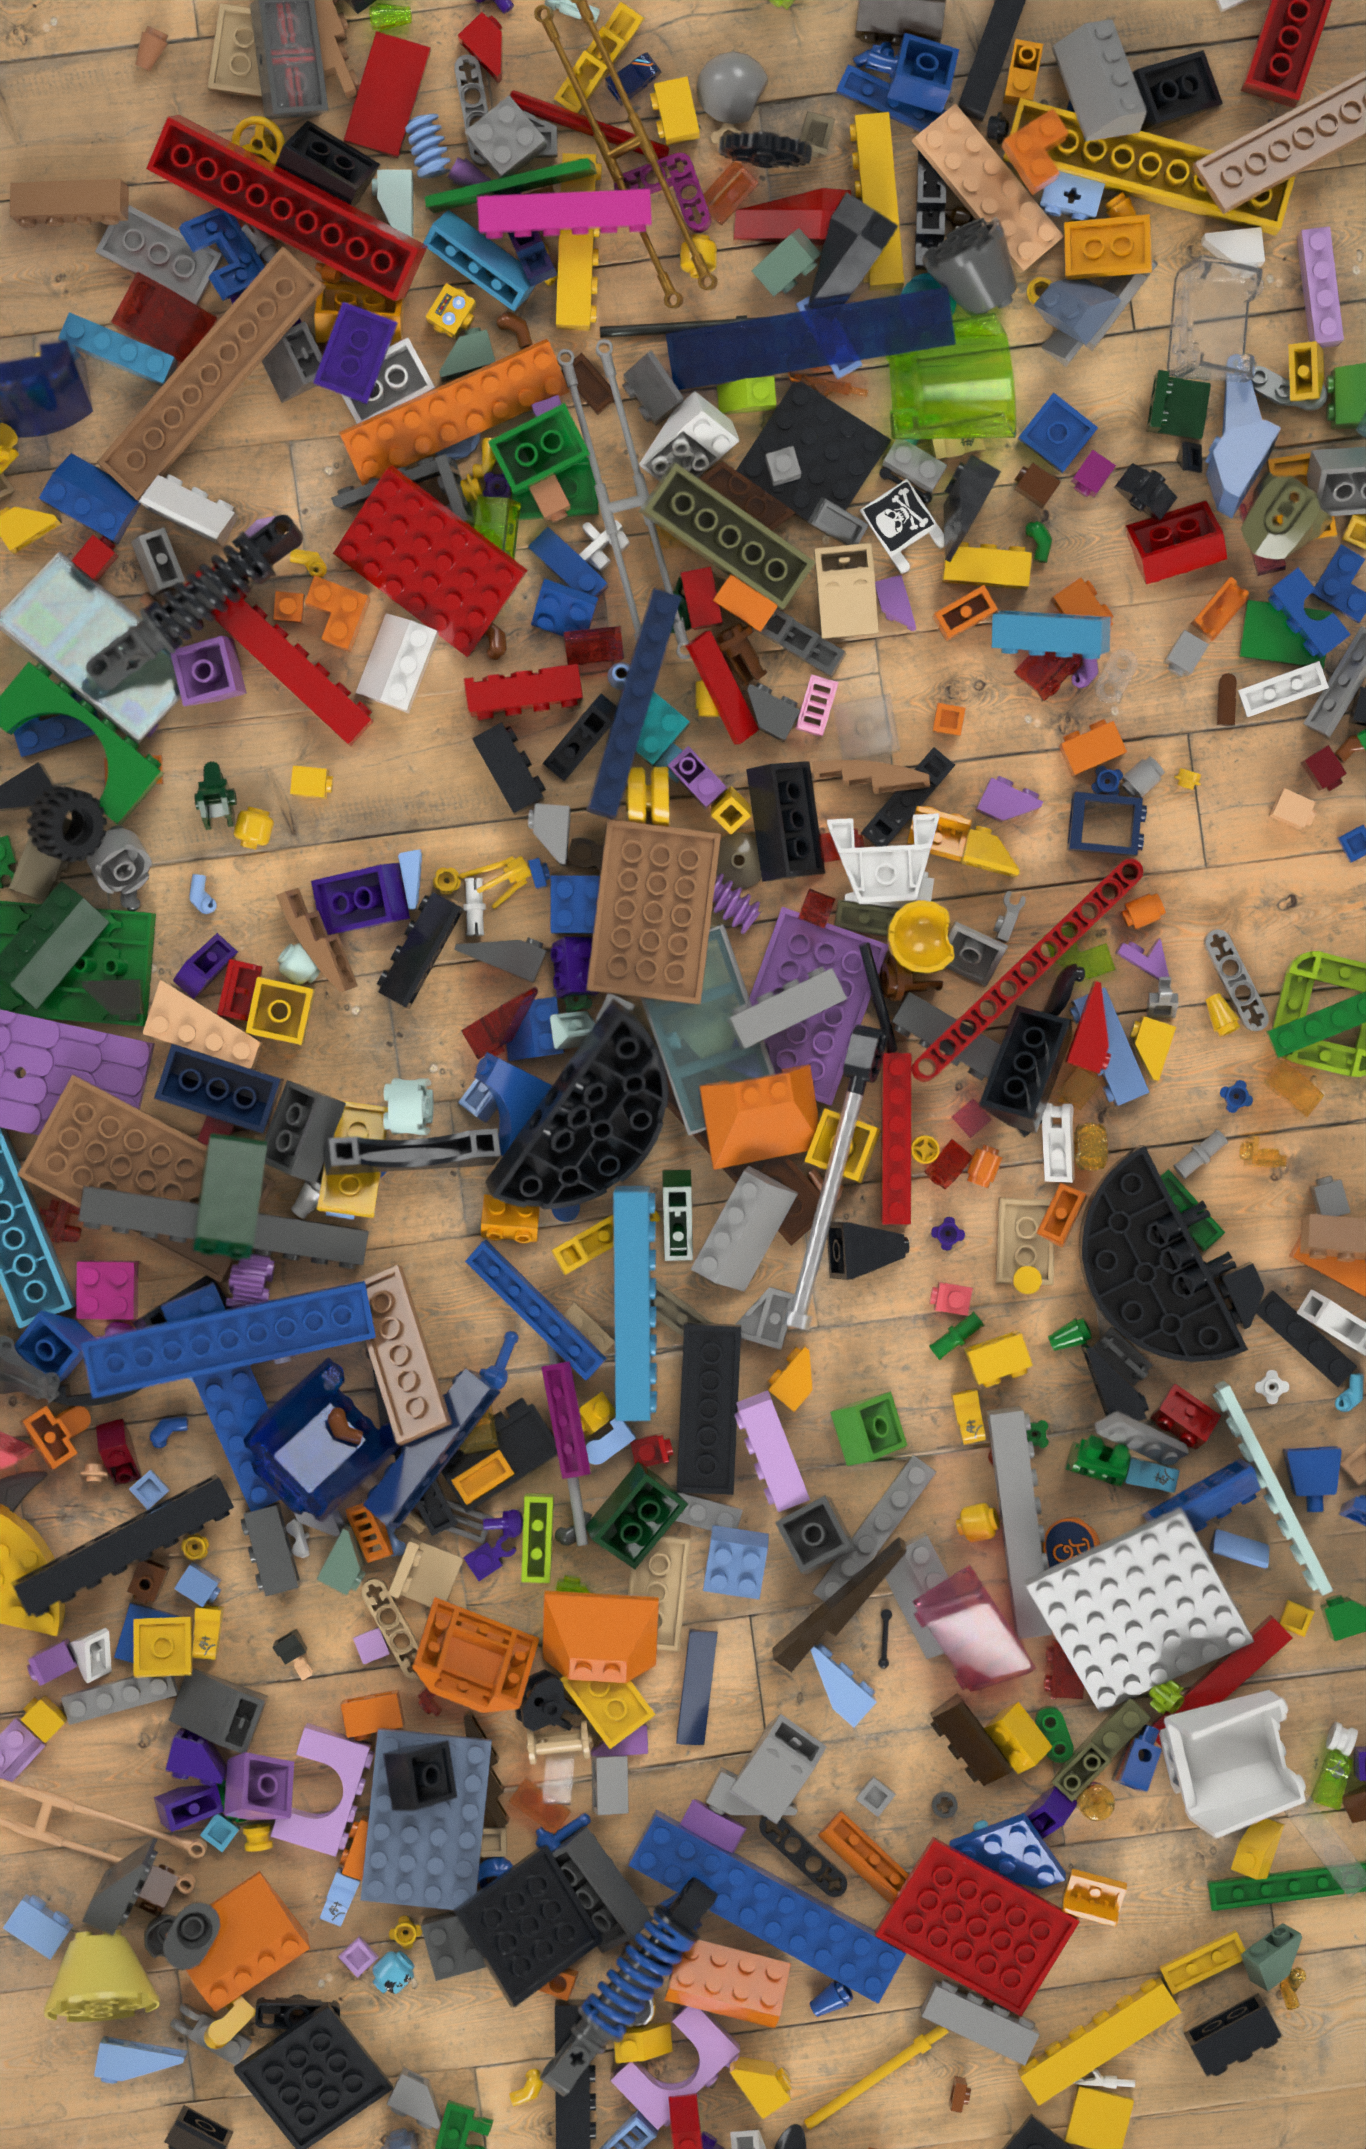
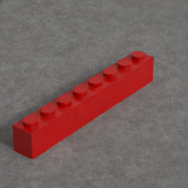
M199 570L195 573L198 578L201 576ZM237 586L236 588L241 597L240 601L234 603L225 596L228 610L221 612L215 608V621L351 747L373 723V720L369 717L372 712L361 701L357 704L353 703L348 698L351 692L340 682L334 685L327 678L331 673L319 662L314 666L306 658L310 654L299 643L292 646L286 640L289 634L277 623L272 627L265 620L268 615L257 604L251 607L246 603L244 599L247 595Z

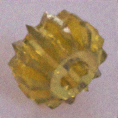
M1094 1122L1077 1125L1073 1140L1076 1165L1081 1170L1097 1171V1169H1104L1109 1153L1105 1127Z

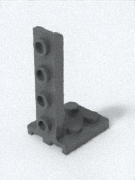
M447 454L436 457V460L433 457L423 459L417 462L418 467L407 470V467L398 468L401 473L416 484L440 476L437 478L439 487L443 494H447L450 504H447L446 507L470 526L477 525L470 502H467L460 484L462 478L456 460H452L451 457H447ZM371 478L368 484L354 489V486H349L338 490V495L331 497L333 504L345 510L365 503L380 478Z

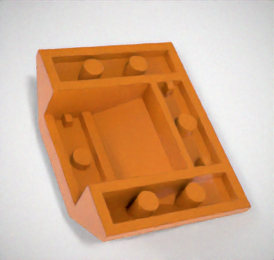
M810 1064L781 1069L782 1073L732 1083L724 1080L699 1085L714 1170L809 1151L819 1124Z
M544 1590L543 1659L569 1680L629 1682L656 1666L659 1597Z
M434 1597L412 1668L431 1693L479 1712L488 1713L519 1709L540 1638Z

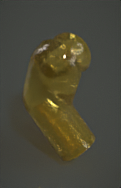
M1300 1967L1291 1969L1289 1976L1280 1982L1279 1987L1287 2010L1300 2007L1296 1991L1302 1982L1306 1980V1972Z

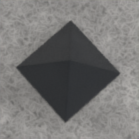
M1182 442L1176 460L1183 471L1202 473L1201 444Z

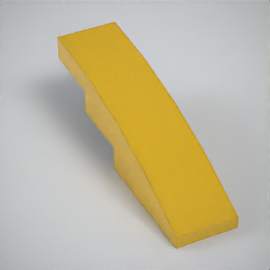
M622 1L619 2L605 26H602L599 30L613 65L645 19V17ZM594 39L588 49L583 51L573 67L587 102L609 73ZM567 76L554 99L570 111L579 114L582 106Z

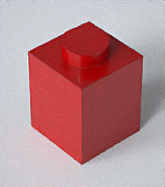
M92 535L71 561L98 582L119 556L113 551L116 546L106 537L102 536L99 540L96 536Z

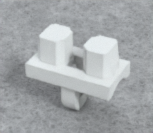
M615 520L618 530L616 534L621 552H623L630 545V542L623 532L622 525ZM586 522L582 526L583 531L593 542L579 556L601 572L611 562L602 552L608 544L612 546L610 536L607 535L606 530L600 534L589 522Z

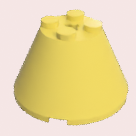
M116 1929L114 1935L104 1932V1935L92 1936V1932H79L75 1934V1940L71 1941L68 1945L45 2004L44 2016L54 2021L57 2020V2015L67 2016V2022L117 2020L135 2016V2010L145 2008L146 2013L151 2012L160 2006V2000L126 1937L121 1936V1930Z

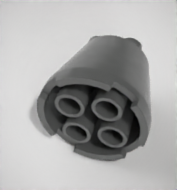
M997 217L993 218L991 222H985L984 218H980L953 230L946 235L947 239L936 250L934 247H931L924 254L922 262L928 273L968 315H971L973 320L985 316L988 310L996 306L1003 308L1013 301L1011 295L1017 289V282L1005 232Z

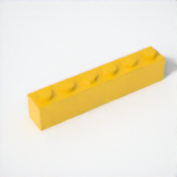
M889 112L855 115L854 124H849L850 141H856L857 151L852 153L853 170H858L859 181H854L855 197L861 198V202L898 225L886 247L864 276L863 283L869 284V291L903 288L905 282Z
M562 153V163L588 157L595 164L597 174L562 182L561 193L596 191V181H602V163H597L596 154ZM589 229V234L572 235V230H560L556 329L591 331V323H596L597 305H592V294L598 293V277H593V266L599 265V249L594 248V237H600V229Z
M1160 1977L1156 1980L1151 1978L1140 1985L1138 1992L1132 1996L1130 1994L1122 1996L1116 2001L1115 2007L1109 2011L1104 2009L1096 2013L1092 2017V2022L1084 2027L1082 2025L1075 2027L1068 2033V2038L1060 2043L1059 2041L1052 2042L1044 2049L1045 2053L1037 2058L1032 2056L1028 2058L1026 2065H1020L1021 2068L1018 2070L1019 2076L1038 2106L1182 2012Z

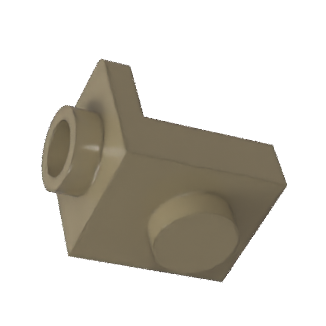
M807 111L799 141H806V144H810L812 147L811 156L819 158L820 153L824 155L828 153L827 147L835 118Z

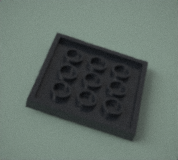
M794 381L736 471L796 512L795 515L808 523L821 497L845 511L847 510L890 444L891 439L802 381ZM793 446L801 470V478L773 486L765 456L768 453Z
M547 1845L538 1847L454 1909L456 1916L510 2007L514 2008L603 1942Z
M328 2002L234 2066V2073L295 2149H308L393 2090L390 2080Z

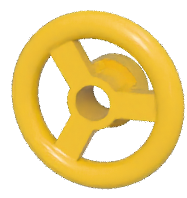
M250 116L243 119L235 127L231 142L249 152L263 155L270 163L276 165L281 149L285 144V139L280 128L272 120L263 116ZM255 125V134L250 143L240 146L242 132L247 127ZM265 127H267L273 133V135L270 132L265 131ZM258 139L263 143L262 148L257 144ZM275 139L277 143L276 154L272 151L275 147Z

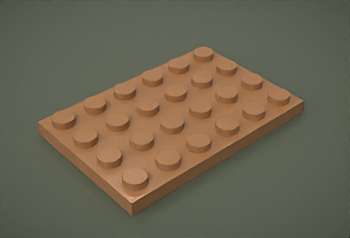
M607 819L586 991L701 1004L721 834Z

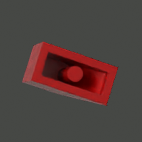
M481 12L457 35L458 40L478 60L479 64L490 76L499 83L502 80L503 36L500 30L503 27L492 15L487 17Z
M697 2093L669 2096L673 2149H703Z

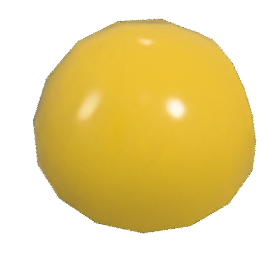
M918 900L904 905L895 913L888 927L887 942L890 952L901 966L912 972L932 973L942 970L953 961L955 956L953 946L948 939L950 919L947 909L932 901Z

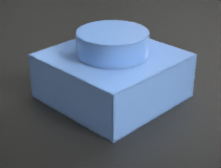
M152 1469L129 1488L147 1510L170 1491Z

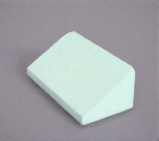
M587 1011L553 1014L550 1017L555 1049L580 1047L595 1025Z

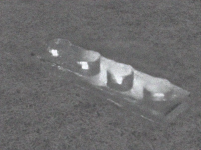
M1304 1791L1306 1802L1284 1812L1347 1897L1351 1898L1366 1886V1872L1307 1792Z

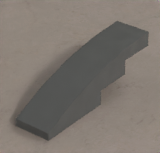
M777 608L761 632L752 627L756 632L830 677L834 675L847 654L841 648L822 639L818 633L800 624L793 617ZM732 614L733 617L748 625L747 623H745L744 621H742L741 619Z

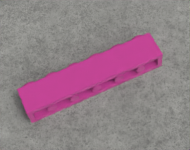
M650 189L479 196L480 234H486V239L503 238V233L514 232V237H532L531 232L543 231V236H559L560 230H572V235L589 234V229H600L601 234L618 233L617 228L629 227V232H646V227L652 226Z

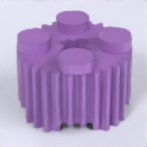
M251 1253L250 1259H235L239 1260V1264L232 1265L229 1279L230 1293H233V1297L227 1298L226 1307L237 1308L269 1301L270 1293L269 1289L266 1288V1283L273 1280L275 1261H271L270 1256Z

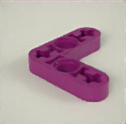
M679 152L659 159L657 161L668 186H673L688 228L695 233L705 232L711 226L712 219L690 157L685 153ZM682 161L685 165L684 171L679 173L676 169L677 163ZM651 164L622 173L624 183L629 182L630 185H633L630 187V190L650 189V194L662 190L659 182L649 184L646 180L647 175L653 171ZM667 166L669 173L671 175L670 178H667V174L663 167ZM640 176V179L643 185L645 186L644 188H641L640 185L637 184L639 183L637 177ZM614 183V191L620 190L617 183ZM693 186L697 189L695 197L689 200L682 197L684 188ZM696 206L699 214L704 216L701 218L702 223L696 224L695 221H692L695 219L691 207Z

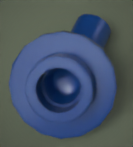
M885 41L880 45H873L871 49L857 55L853 60L857 68L866 64L870 50L894 57V50L891 43Z

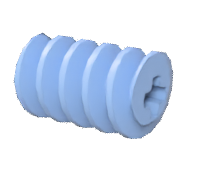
M438 114L417 116L409 120V124L405 127L406 133L411 135L408 138L409 144L414 146L411 149L412 155L417 157L414 160V164L416 167H420L417 171L419 178H434L451 171V169H444V165L451 162L450 158H441V155L448 151L447 147H438V144L445 140L444 136H435V133L442 129L441 125L432 124L434 120L439 118Z

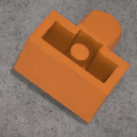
M42 1406L19 1422L48 1467L55 1469L78 1454L69 1440L88 1428L91 1423V1416L89 1411L83 1406H70L57 1416H53L47 1406Z

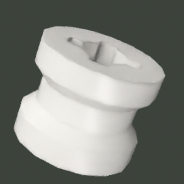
M1334 1722L1327 1736L1326 1748L1330 1750L1338 1749L1343 1755L1349 1756L1355 1746L1358 1730L1354 1728L1346 1729L1343 1728L1341 1723Z

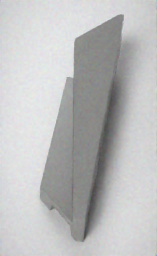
M1152 259L1153 271L1155 267L1158 265V263ZM1151 273L1113 276L1101 287L1119 297L1121 302L1088 344L1085 345L1091 351L1095 349ZM1057 330L1042 344V349L1067 367L1084 344Z

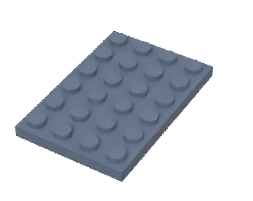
M378 1728L360 1901L454 1910L477 1893L492 1739ZM449 1741L457 1798L417 1811H392L383 1754L408 1746Z

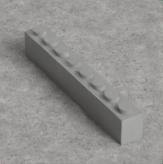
M1021 1406L988 1410L986 1412L1015 1634L1018 1639L1052 1635L1050 1626L1025 1584L1026 1579L1049 1569L1047 1554L1041 1551L1040 1542H1045L1043 1525H1038L1037 1514H1041L1042 1511L1039 1497L1034 1496L1033 1487L1038 1486L1036 1469H1031L1030 1458H1034V1448L1032 1441H1027L1026 1431L1031 1430L1029 1414L1024 1413Z

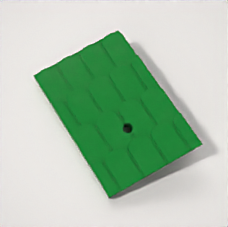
M0 901V953L41 904ZM96 909L110 924L39 1010H35L1 983L0 1010L36 1018L145 1027L149 1009L156 914Z

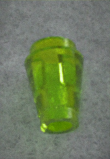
M376 3V6L369 7L372 30L378 29L379 32L412 23L410 6L404 7Z

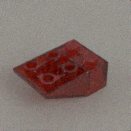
M137 272L111 323L116 329L152 348L174 356L178 362L182 363L212 329L217 317L159 282Z

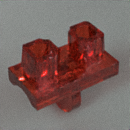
M51 1199L49 1209L40 1208L39 1211L40 1214L47 1216L44 1224L45 1227L52 1228L55 1218L57 1219L51 1241L56 1243H63L64 1241L79 1242L82 1227L71 1225L69 1221L71 1214L79 1216L80 1208L62 1200L58 1212L57 1209L60 1201Z

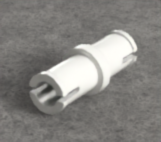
M483 878L465 879L466 904H463V910L466 911V936H484L483 910H486V904L483 903V892H477V888L482 886Z

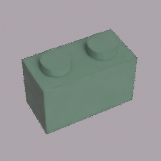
M798 228L751 271L773 296L781 291L787 294L798 284L795 278L801 272L806 276L818 265L815 260L821 253L801 229Z

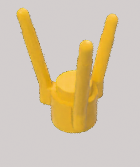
M510 856L503 861L461 873L459 878L463 879L505 867L503 868L504 874L477 888V892L482 893L508 879L510 884L516 882L492 904V908L496 909L518 888L527 884L526 878L532 874L522 856L516 859Z

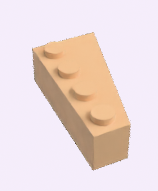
M165 980L159 981L142 1034L249 1069H255L263 1045L261 1040L245 1033V1030L224 1017L217 1015L216 1012L175 988Z

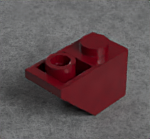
M124 1419L96 1425L98 1451L114 1486L141 1479L142 1474L132 1437Z

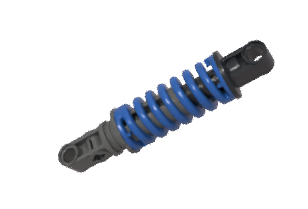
M693 1876L684 1885L679 1896L669 1908L661 1904L655 1906L653 1919L658 1925L651 1921L644 1923V1928L651 1934L650 1938L642 1933H636L635 1941L642 1946L641 1950L632 1945H627L625 1951L630 1957L627 1960L623 1957L617 1958L616 1964L620 1968L618 1972L613 1969L607 1971V1977L611 1982L609 1984L604 1981L598 1983L597 1988L602 1994L598 1996L591 1993L584 2003L579 2005L578 2011L582 2018L572 2026L571 2031L573 2034L544 2068L540 2076L541 2081L562 2096H565L573 2088L579 2076L588 2067L596 2054H603L606 2050L605 2045L610 2040L615 2042L622 2041L626 2033L625 2024L630 2025L634 2023L636 2019L635 2012H642L645 2008L644 2000H651L654 1997L655 1992L653 1988H660L664 1983L663 1976L671 1975L673 1971L672 1964L681 1962V1951L690 1950L694 1943L699 1941L700 1936L694 1927L714 1904L718 1896L717 1892ZM581 2051V2056L575 2055L574 2057H572V2052L578 2054Z

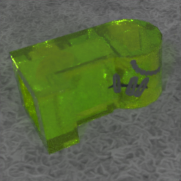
M1333 1751L1328 1752L1311 1795L1315 1803L1340 1811L1343 1802L1342 1796L1347 1784L1346 1781L1351 1772L1353 1758Z

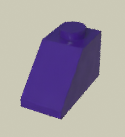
M217 933L184 963L173 981L190 997L195 999L228 965L229 959H233L238 951Z
M217 1785L179 1787L154 1797L160 1823L171 1832L224 1812Z
M1054 1785L1044 1792L1026 1810L1025 1814L1042 1839H1044L1066 1823L1078 1802L1075 1799L1071 1801Z

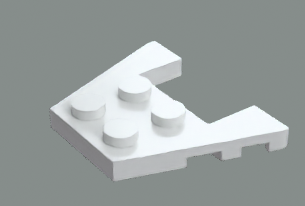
M939 814L913 815L914 845L855 848L853 818L827 820V826L859 905L915 902L917 900L938 824Z

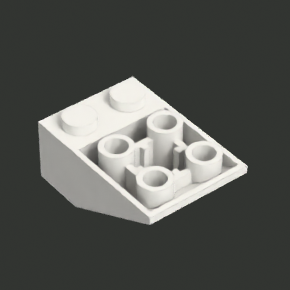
M694 391L674 409L639 465L658 481H660L670 464L677 463L699 478L740 440L733 421Z

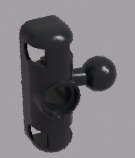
M300 1994L292 1995L289 1998L276 1997L275 2000L261 1997L256 2002L255 2024L259 2028L289 2029L327 2002H322L321 1999H308ZM335 2000L328 2002L340 2017V2004ZM296 2009L304 2011L301 2015H294L291 2012ZM263 2014H274V2023H263Z

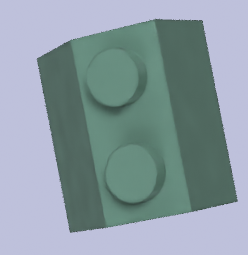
M347 1523L343 1528L316 1579L346 1596L351 1589L357 1590L366 1572L361 1570L365 1563L358 1540L350 1523Z

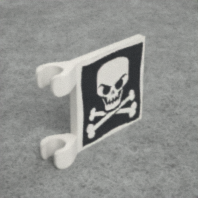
M908 479L860 509L861 514L901 574L906 573L910 569V565L901 551L926 534H930L939 549L945 547L944 533Z

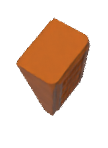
M364 1503L345 1509L349 1523L368 1563L394 1555L385 1524L364 1507ZM366 1512L367 1517L364 1518L362 1513ZM371 1523L372 1528L367 1529L366 1524ZM376 1534L377 1539L370 1541L369 1535ZM380 1544L382 1549L374 1552L372 1546Z

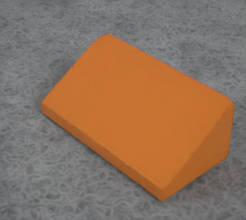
M732 574L729 575L713 599L715 603L759 632L762 631L778 607L777 604Z
M1060 1182L1036 1234L1063 1248L1087 1199L1086 1193Z

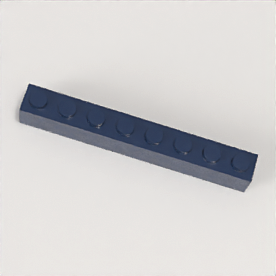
M655 588L650 594L586 812L612 820L617 815L681 596Z

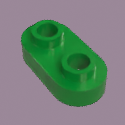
M1042 1707L1036 1713L1035 1724L1053 1746L1046 1755L1053 1762H1065L1072 1756L1074 1747L1064 1717L1056 1707ZM1048 1717L1055 1719L1053 1726L1045 1725V1720ZM1057 1744L1064 1745L1065 1749L1062 1753L1054 1751Z

